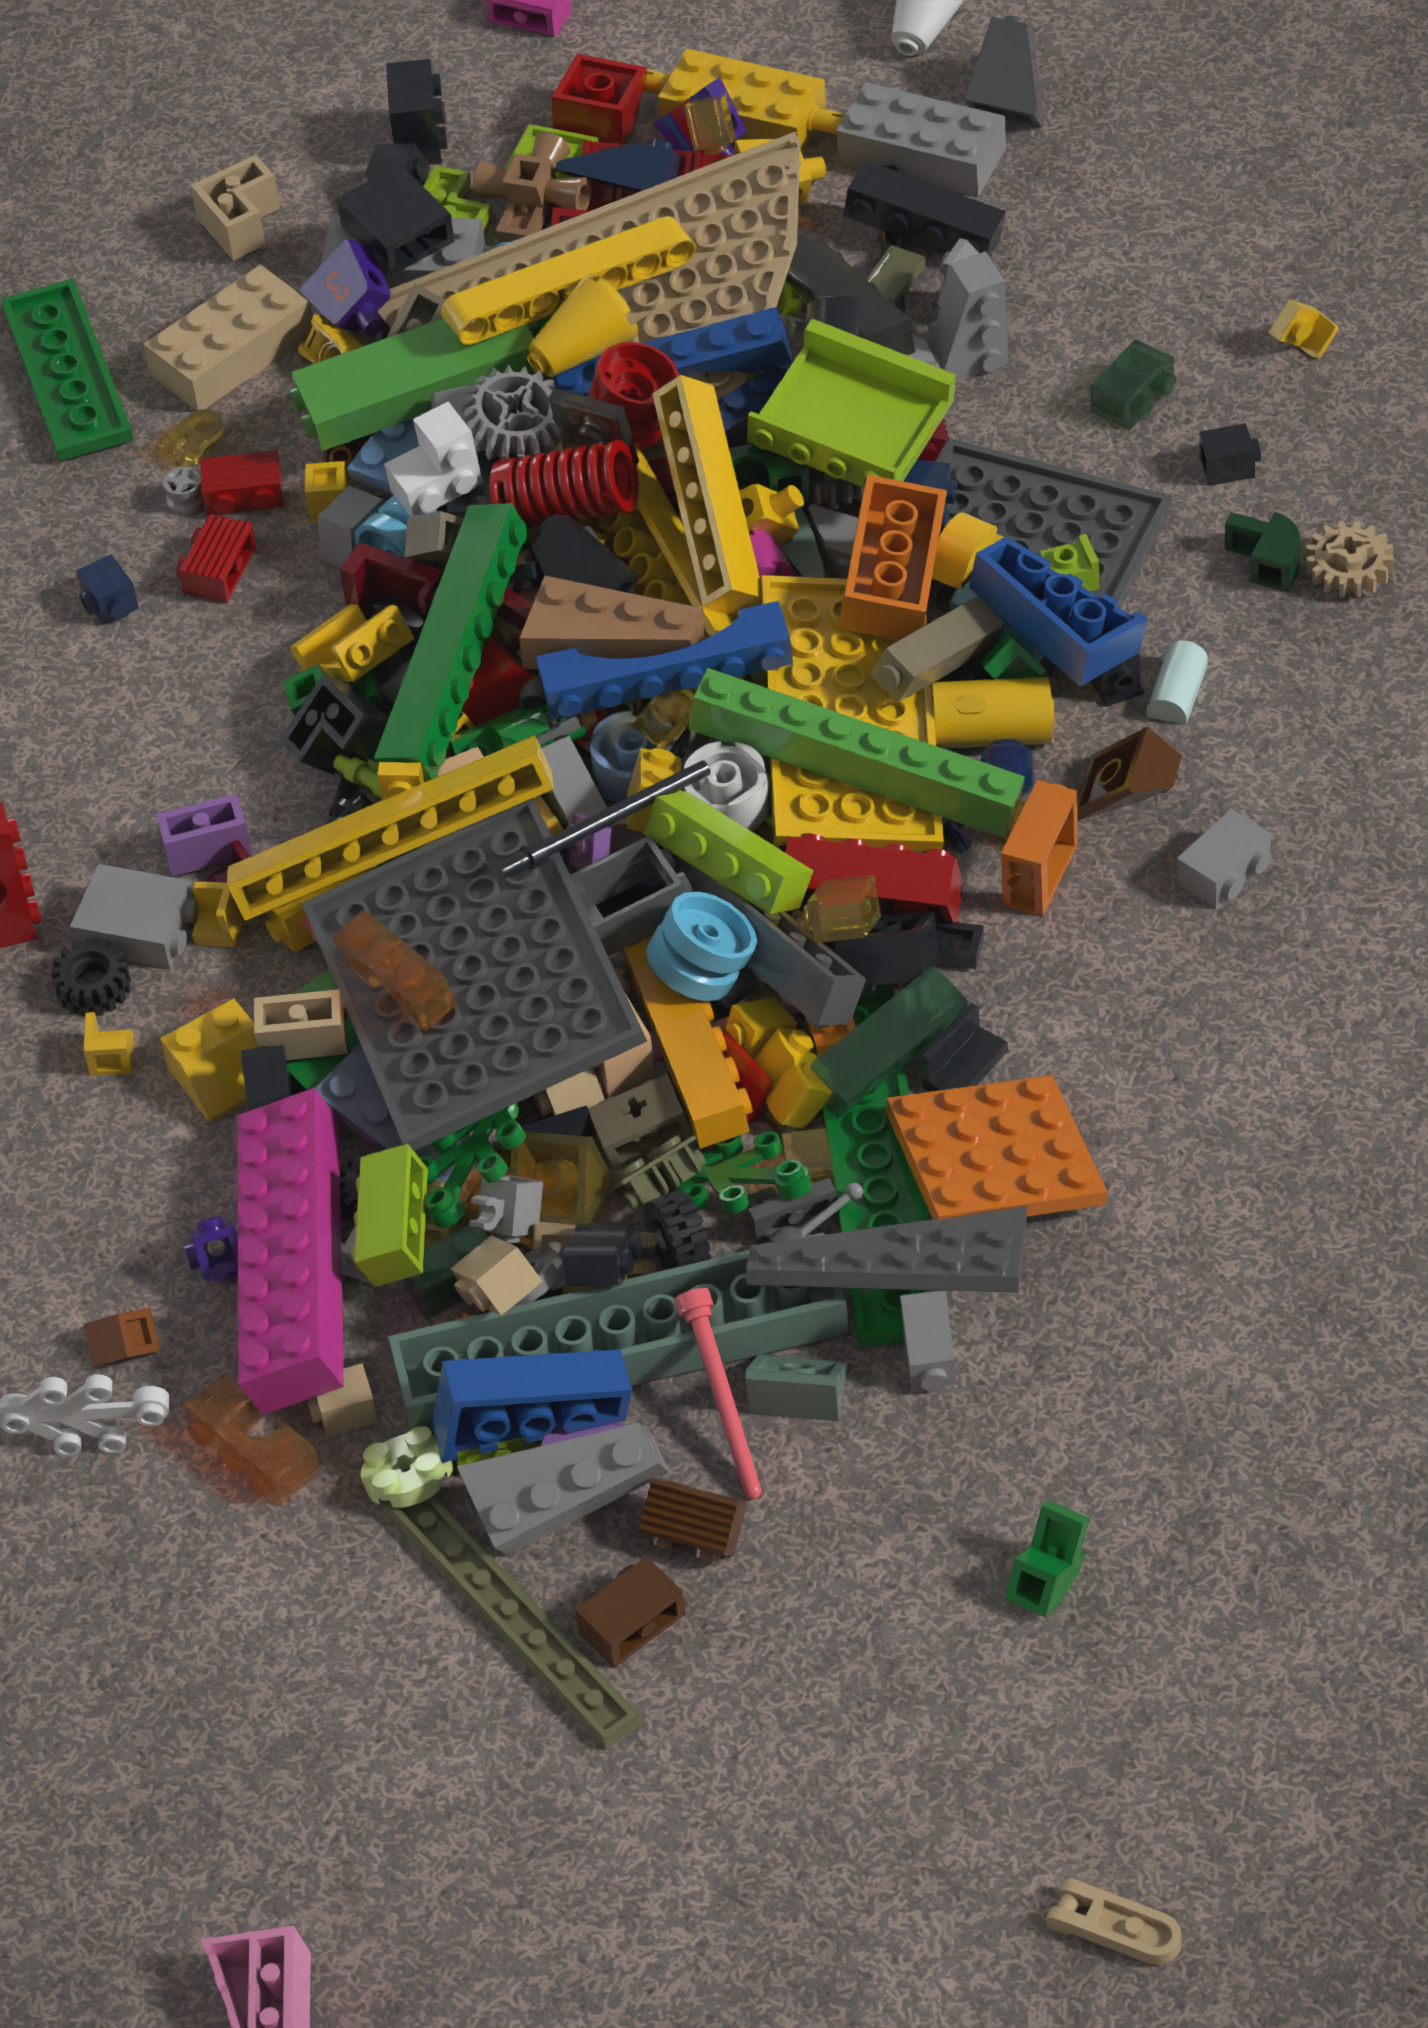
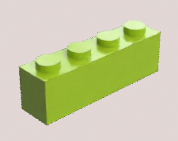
M688 791L657 796L643 832L647 837L651 836L655 842L769 915L800 908L813 874L812 869Z

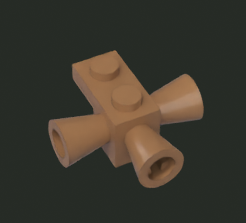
M548 132L537 134L532 155L515 154L508 170L486 161H481L478 164L473 178L475 197L478 199L508 197L509 200L495 230L499 241L512 242L540 231L553 204L567 209H588L592 192L589 178L557 179L555 167L557 161L566 159L570 153L569 145L558 135Z

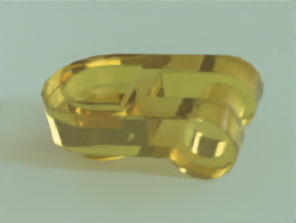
M210 409L192 412L158 440L155 446L156 454L166 460L173 459L176 467L188 466L194 468L199 458L223 438L224 428L221 416L216 411ZM184 442H188L186 445H184L183 447H181V445H182Z

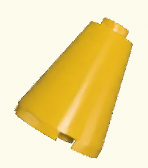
M593 273L583 278L528 345L530 354L527 356V359L536 372L541 371L542 375L545 373L549 377H554L602 355L607 348L613 345L631 342L638 336L636 321L630 325L625 316L631 311L608 281L600 278L597 282L594 281L595 274Z

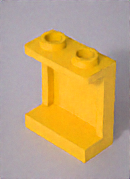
M350 604L289 648L302 671L319 663L329 676L343 682H354L412 641L414 636L397 606L389 605L366 621L358 604Z

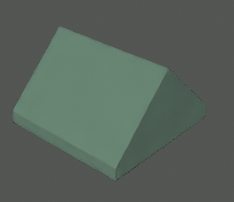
M766 1354L758 1355L746 1369L745 1380L749 1414L839 1421L848 1361Z

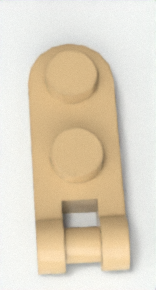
M1072 1878L1064 1880L1058 1893L1061 1899L1057 1906L1051 1907L1045 1919V1924L1053 1931L1064 1935H1076L1148 1964L1162 1965L1169 1963L1177 1957L1182 1946L1180 1925L1168 1914ZM1085 1906L1090 1909L1085 1916L1077 1913V1908Z

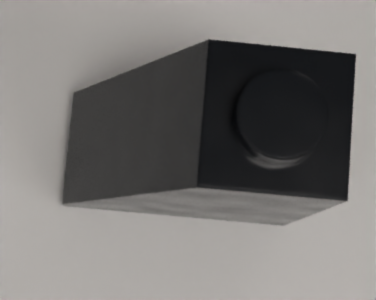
M555 514L554 517H548L536 532L538 538L531 547L545 576L629 593L640 578L636 572L571 516Z

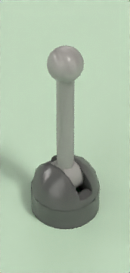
M858 1183L849 1184L844 1195L799 1229L794 1226L782 1227L767 1237L768 1241L772 1243L805 1237L850 1200L860 1199L863 1195L862 1186Z

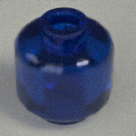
M1000 739L991 743L990 747L982 752L981 762L1025 776L1020 797L1025 796L1032 790L1034 786V757L1031 751L1024 747L1020 741Z

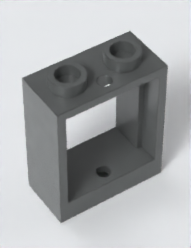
M651 836L570 875L607 956L653 934L657 927L662 924L665 914L674 899L684 892H693L683 871L675 873L677 867L667 848L659 849ZM654 876L658 878L664 887L603 918L595 906Z

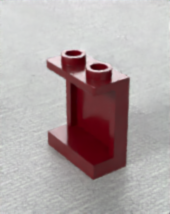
M360 542L340 568L346 607L350 604H358L366 621L374 613L371 605L383 596L410 607L425 623L444 570Z

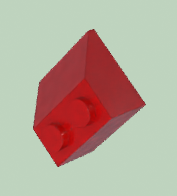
M577 53L551 96L553 129L598 137V141L603 143L625 144L636 125L647 76V67Z

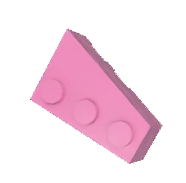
M294 1925L201 1939L215 1975V1982L224 2000L228 2012L227 2016L232 2028H310L311 1952Z

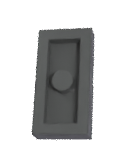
M830 1178L812 1183L811 1190L806 1195L796 1199L781 1198L772 1186L749 1194L750 1209L748 1210L751 1235L757 1245L767 1242V1237L785 1226H794L800 1229L837 1200L836 1189ZM836 1211L827 1219L838 1216V1211Z

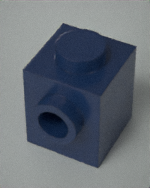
M112 554L76 570L81 589L79 594L80 601L87 614L92 615L95 613L103 625L116 619L125 618L131 612L139 609L133 582Z

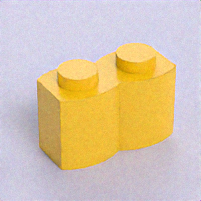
M778 1027L753 1060L773 1081L772 1089L766 1099L767 1106L772 1115L781 1125L804 1129L832 1096L833 1086L829 1079L828 1070L821 1063L817 1062V1054L813 1047L812 1039L801 1030Z

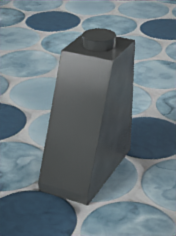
M1009 15L1004 16V19L991 16L965 101L970 108L1003 115L1005 120L1042 128L1044 117L1034 38L1027 24L1022 19Z

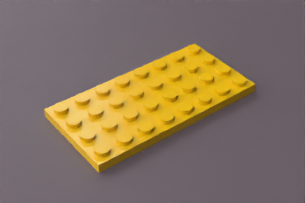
M762 575L761 605L779 601L790 637L793 660L791 665L782 666L775 670H765V688L937 746L932 684L897 703L869 675L885 649L899 640L838 628L847 579ZM927 613L925 614L923 627L927 625ZM769 757L774 846H786L788 836L800 838L803 833H812L823 836L826 841L842 843V840L845 838L862 840L867 843V846L883 848L885 844L892 843L903 845L909 851L942 850L944 843L942 816Z

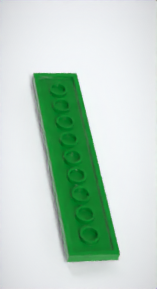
M891 984L879 985L877 990L861 992L852 1016L859 1036L860 1048L821 1058L817 1056V1062L821 1063L828 1070L829 1079L833 1086V1094L823 1105L822 1109L837 1199L846 1193V1188L851 1183H858L863 1188V1195L860 1199L850 1200L838 1210L841 1232L930 1220L928 1207L885 1111L887 1098L909 1095L892 987ZM850 1288L859 1348L903 1343L900 1296L939 1290Z

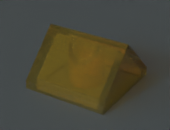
M524 1131L526 1133L524 1141L518 1147L511 1149L510 1175L543 1181L540 1222L572 1225L590 1223L613 1179L592 1137Z

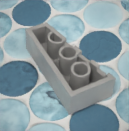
M640 1423L457 1466L494 1548L506 1555L516 1552L649 1483L652 1478H659L669 1472L651 1432Z

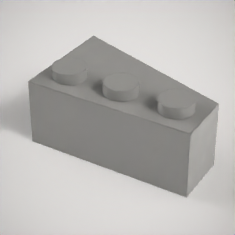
M986 251L951 263L937 302L940 306L936 322H931L928 330L931 336L928 346L932 354L938 357L939 368L956 374V382L985 372H993L1002 366L1008 365L1006 283Z

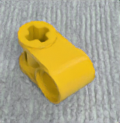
M316 314L311 319L312 329L305 343L299 345L298 352L301 356L315 364L363 347V345L346 332L345 329L332 324L324 315Z

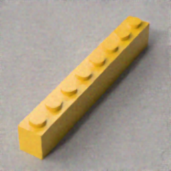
M534 735L228 866L227 887L246 921L554 789L552 770Z

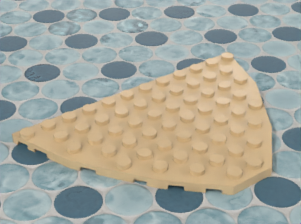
M796 132L391 288L390 299L378 312L391 330L414 284L447 300L458 292L666 216L673 217L692 239L696 246L695 254L688 263L679 268L617 290L631 310L625 315L629 324L631 325L636 321L638 325V336L631 342L643 343L777 307L797 246L799 169L801 162L800 142ZM707 372L686 375V377L714 385L718 400L749 381L753 373ZM545 373L542 375L545 381L550 380V377ZM664 441L640 449L647 461L667 456Z

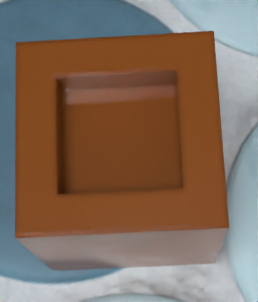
M151 1308L115 1314L83 1324L94 1366L161 1351Z

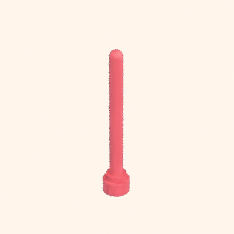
M708 1288L690 1290L678 1295L674 1299L679 1317L685 1318L686 1324L692 1325L743 1493L748 1499H757L761 1494V1486L709 1319L712 1317L711 1309L714 1307Z

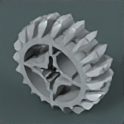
M509 365L505 373H500L493 368L489 377L479 375L476 384L469 385L466 396H464V400L461 403V418L472 431L476 453L486 450L485 455L488 461L495 457L501 459L514 457L519 460L525 455L533 457L538 453L548 454L553 451V447H559L567 431L568 407L567 403L564 402L562 390H555L556 386L553 379L543 381L541 371L530 375L525 366L520 372H513Z

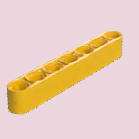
M661 217L458 292L444 302L440 313L444 321L463 344H475L553 315L579 282L590 273L595 274L594 281L597 282L600 278H603L616 290H620L685 265L694 256L696 246L673 217Z

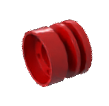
M622 342L607 348L599 357L593 383L590 386L585 402L583 416L587 427L603 442L608 443L613 440H621L630 450L644 449L655 444L662 436L652 393L679 376L676 365L665 353L647 344Z

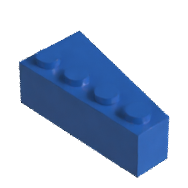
M1004 537L977 552L969 588L1080 687L1140 652L1148 620L1144 615L1137 611L1132 615L1117 607L1118 600L1105 593L1101 597L1082 587L1083 580L1071 573L1068 575L1057 573L1049 568L1050 561L1008 537Z
M621 1349L443 1361L432 1419L442 1463L457 1460V1452L479 1447L480 1454L499 1450V1442L525 1437L526 1443L543 1440V1436H546L552 1430L563 1427L569 1434L625 1421L632 1388Z

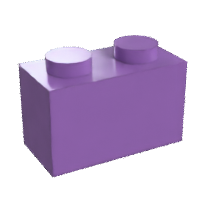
M237 794L156 814L163 848L172 877L234 861L230 843L237 839L248 854L252 856L246 822Z

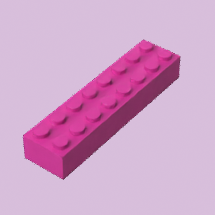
M315 1087L237 1115L238 1385L263 1414L344 1387L339 1118Z

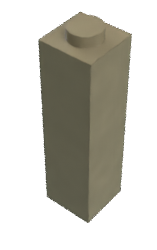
M976 596L887 647L869 675L899 703L989 651L1006 624Z

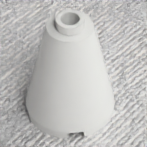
M896 0L891 35L892 43L900 53L906 56L923 54L965 0Z

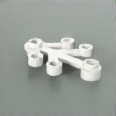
M105 1375L89 1376L85 1380V1384L68 1397L66 1381L57 1377H48L40 1382V1387L28 1396L14 1393L0 1398V1428L12 1434H20L28 1430L54 1442V1451L61 1456L77 1455L80 1453L82 1435L79 1431L99 1439L98 1447L102 1452L119 1453L123 1452L126 1448V1431L117 1426L106 1425L95 1419L137 1417V1421L144 1426L160 1425L169 1413V1393L160 1387L145 1386L134 1392L133 1401L105 1403L112 1398L113 1385L112 1380ZM50 1422H61L74 1429H63Z

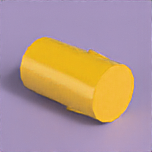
M1049 677L932 683L937 747L955 749L1052 743L1054 702Z

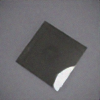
M554 388L548 397L555 424L560 428L563 450L566 448L575 450L579 446L590 448L595 443L606 445L610 441L621 440L629 447L637 466L639 458L624 407Z

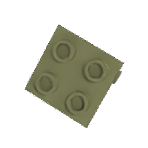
M677 1135L646 1154L650 1161L647 1165L640 1158L610 1177L614 1185L604 1191L605 1195L624 1185L628 1190V1193L624 1195L628 1206L632 1210L637 1207L644 1209L648 1201L661 1197V1194L666 1195L669 1193L668 1186L657 1168L660 1169L667 1182L673 1188L680 1186L679 1181L683 1183L695 1174L701 1173V1167L706 1164L705 1158L698 1149L692 1152L687 1145L694 1141L696 1137L693 1135L682 1142Z

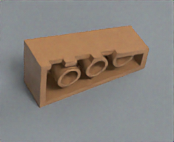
M544 576L519 638L523 669H538L536 656L577 647L579 654L614 659L649 657L680 650L705 640L703 608Z

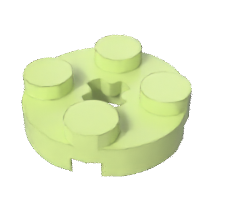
M419 1426L411 1429L407 1434L394 1437L384 1443L379 1442L368 1446L363 1452L365 1462L361 1468V1480L368 1497L374 1503L380 1505V1499L390 1501L392 1507L403 1508L421 1503L435 1495L441 1489L439 1481L444 1477L445 1473H447L448 1478L450 1477L453 1470V1462L442 1463L436 1436L432 1435L428 1427ZM411 1468L410 1470H408V1471H406V1472H402V1471L405 1470V1469Z

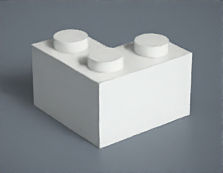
M449 402L414 418L413 421L419 446L384 464L391 492L411 517L432 512L445 503L463 494H467L483 484L472 431Z

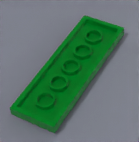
M74 278L1 298L4 314L58 460L63 461L133 441L130 424Z

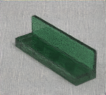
M930 967L812 1062L811 1070L832 1091L826 1108L837 1119L938 1039L961 1012L967 1008L969 1001L936 967Z

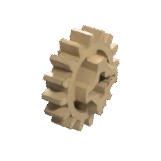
M1339 521L1338 529L1335 530L1326 525L1323 527V536L1313 534L1312 545L1306 546V573L1312 574V583L1314 585L1324 582L1325 593H1329L1335 588L1339 590V597L1344 598L1347 591H1353L1356 597H1361L1362 589L1366 588L1372 593L1376 592V584L1386 585L1388 574L1393 573V544H1387V535L1385 533L1375 536V526L1373 525L1369 526L1366 530L1361 529L1360 521H1355L1352 527H1346L1343 521Z

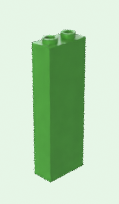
M442 318L292 371L291 374L295 388L290 389L289 394L296 412L303 410L305 415L301 416V420L307 437L309 439L315 437L321 451L414 419L432 410L430 395L433 393L476 384L479 375L489 377L493 368L500 373H505L508 365L513 372H520L525 366L528 374H536L537 372L531 367L527 356L530 354L528 345L534 337L526 324L481 342L467 345L459 340Z

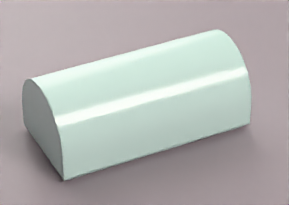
M1176 641L1169 646L1147 705L1146 717L1187 724L1208 666V657L1202 647L1190 641Z

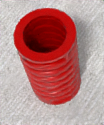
M613 440L606 445L595 443L590 448L579 446L575 450L566 448L562 452L554 450L548 454L538 453L533 457L525 455L519 460L514 457L501 459L494 463L490 473L489 488L492 504H503L501 487L503 486L506 504H513L519 517L524 521L526 529L533 528L536 525L540 526L548 517H554L555 514L568 515L576 521L578 519H589L593 516L602 517L607 514L615 515L631 512L637 505L639 496L636 464L629 447L621 440ZM614 468H617L618 472V486H616V475Z

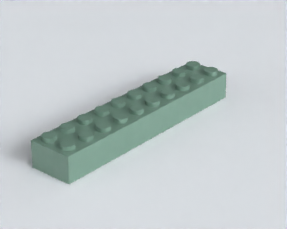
M823 1232V1233H819V1234H815V1235H811V1236H807V1237L820 1236V1235H825V1234H824V1232ZM750 1250L626 1279L620 1286H597L513 1306L502 1316L493 1311L391 1335L388 1336L409 1428L411 1430L415 1427L425 1426L433 1434L435 1432L432 1419L443 1361L621 1349L630 1384L633 1386L705 1368L692 1325L686 1324L685 1318L679 1317L674 1301L675 1297L682 1293L698 1288L709 1289L714 1307L711 1309L712 1317L709 1319L722 1364L849 1334L846 1300L841 1287L747 1285L746 1268Z

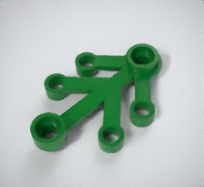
M517 1103L432 1142L431 1145L438 1153H444L435 1160L430 1156L420 1158L428 1168L427 1185L435 1181L441 1173L455 1165L444 1186L433 1190L425 1199L426 1214L438 1228H446L455 1224L464 1214L465 1205L457 1195L477 1159H479L477 1170L486 1182H496L506 1174L508 1166L501 1156L495 1152L489 1137L493 1130L497 1129L495 1137L506 1150L514 1149L524 1141L526 1133L519 1123L514 1120L519 1112ZM473 1132L471 1136L456 1145L458 1140Z
M764 1132L758 1135L753 1141L755 1147L743 1153L741 1152L744 1146L740 1135L716 1143L715 1147L701 1152L706 1161V1164L701 1167V1173L695 1174L683 1183L679 1181L680 1186L677 1188H673L667 1182L660 1169L657 1168L668 1186L669 1193L685 1190V1193L691 1196L692 1203L695 1202L698 1207L697 1211L707 1207L710 1199L706 1187L695 1182H708L720 1197L723 1209L727 1213L741 1212L749 1205L745 1188L741 1185H733L732 1183L776 1185L779 1196L784 1199L800 1198L806 1195L812 1188L808 1169L798 1160H786L780 1163L777 1168H748L762 1160L773 1159L781 1154L783 1148L779 1135L776 1132ZM723 1158H730V1159L725 1160V1161H723V1162H721V1163H719V1164H717V1165L708 1166V1165H711V1164H713V1163H715V1162H717V1161H719V1160H721V1159H723Z

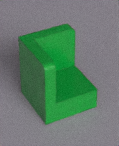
M1008 633L979 662L995 679L1032 678L1037 673L1042 677L1047 672Z

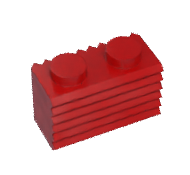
M278 450L200 459L201 490L206 515L211 513L228 515L237 511L243 512L253 509L264 511L276 506H284L283 477Z
M211 513L208 515L202 528L197 527L194 530L191 539V549L187 556L182 555L179 558L176 567V575L181 581L184 594L229 602L250 558L253 556V552L256 550L253 525L249 521L245 523L234 518L230 520L228 517L222 518L220 515L215 517Z

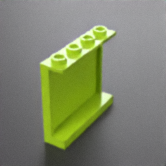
M811 319L805 328L804 347L761 412L759 414L752 411L749 413L747 442L763 450L780 454L792 459L796 463L808 465L828 473L834 478L843 479L863 488L865 487L867 475L904 481L954 402L956 374Z

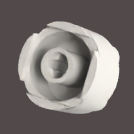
M721 741L713 742L699 748L687 759L684 769L704 760L709 765L711 773L709 776L683 788L684 791L693 794L750 831L757 828L770 815L771 798L766 769L761 755L754 748L740 742H735V746H722Z

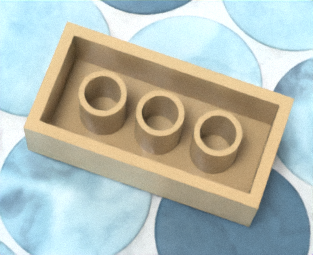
M260 264L145 342L143 345L149 374L200 413L307 339L313 326L311 324L313 316L310 301Z

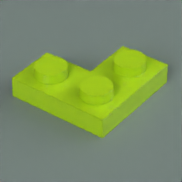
M435 165L423 187L451 213V218L482 219L484 231L492 217L491 205L463 199L471 185L470 172Z

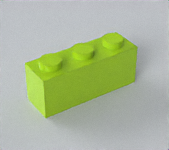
M408 1143L363 1156L360 1159V1176L356 1179L358 1209L354 1213L356 1242L352 1248V1260L356 1269L359 1272H363L375 1287L423 1274L426 1218L425 1199L427 1197L428 1168Z

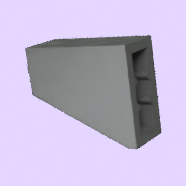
M570 736L541 748L552 770L554 785L553 790L541 794L552 814L558 819L563 830L567 828L568 824H572L573 812L594 815L607 808Z

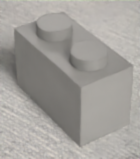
M1231 808L1177 858V884L1217 909L1225 900L1234 899L1241 892L1244 883L1255 873L1261 874L1268 867L1272 858L1271 833Z

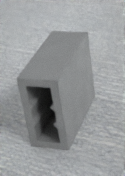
M98 864L70 925L73 942L79 940L80 945L84 946L87 945L86 938H94L95 945H98L100 939L108 940L109 947L114 943L119 947L120 952L123 951L127 962L170 969L176 955L183 954L187 941L186 932L190 923L195 924L198 916L199 907L192 891L193 882L191 880Z

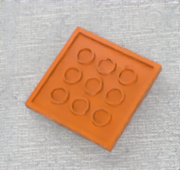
M1053 1075L889 1097L886 1100V1114L932 1219L941 1220L1027 1206V1216L1106 1205L1108 1191Z

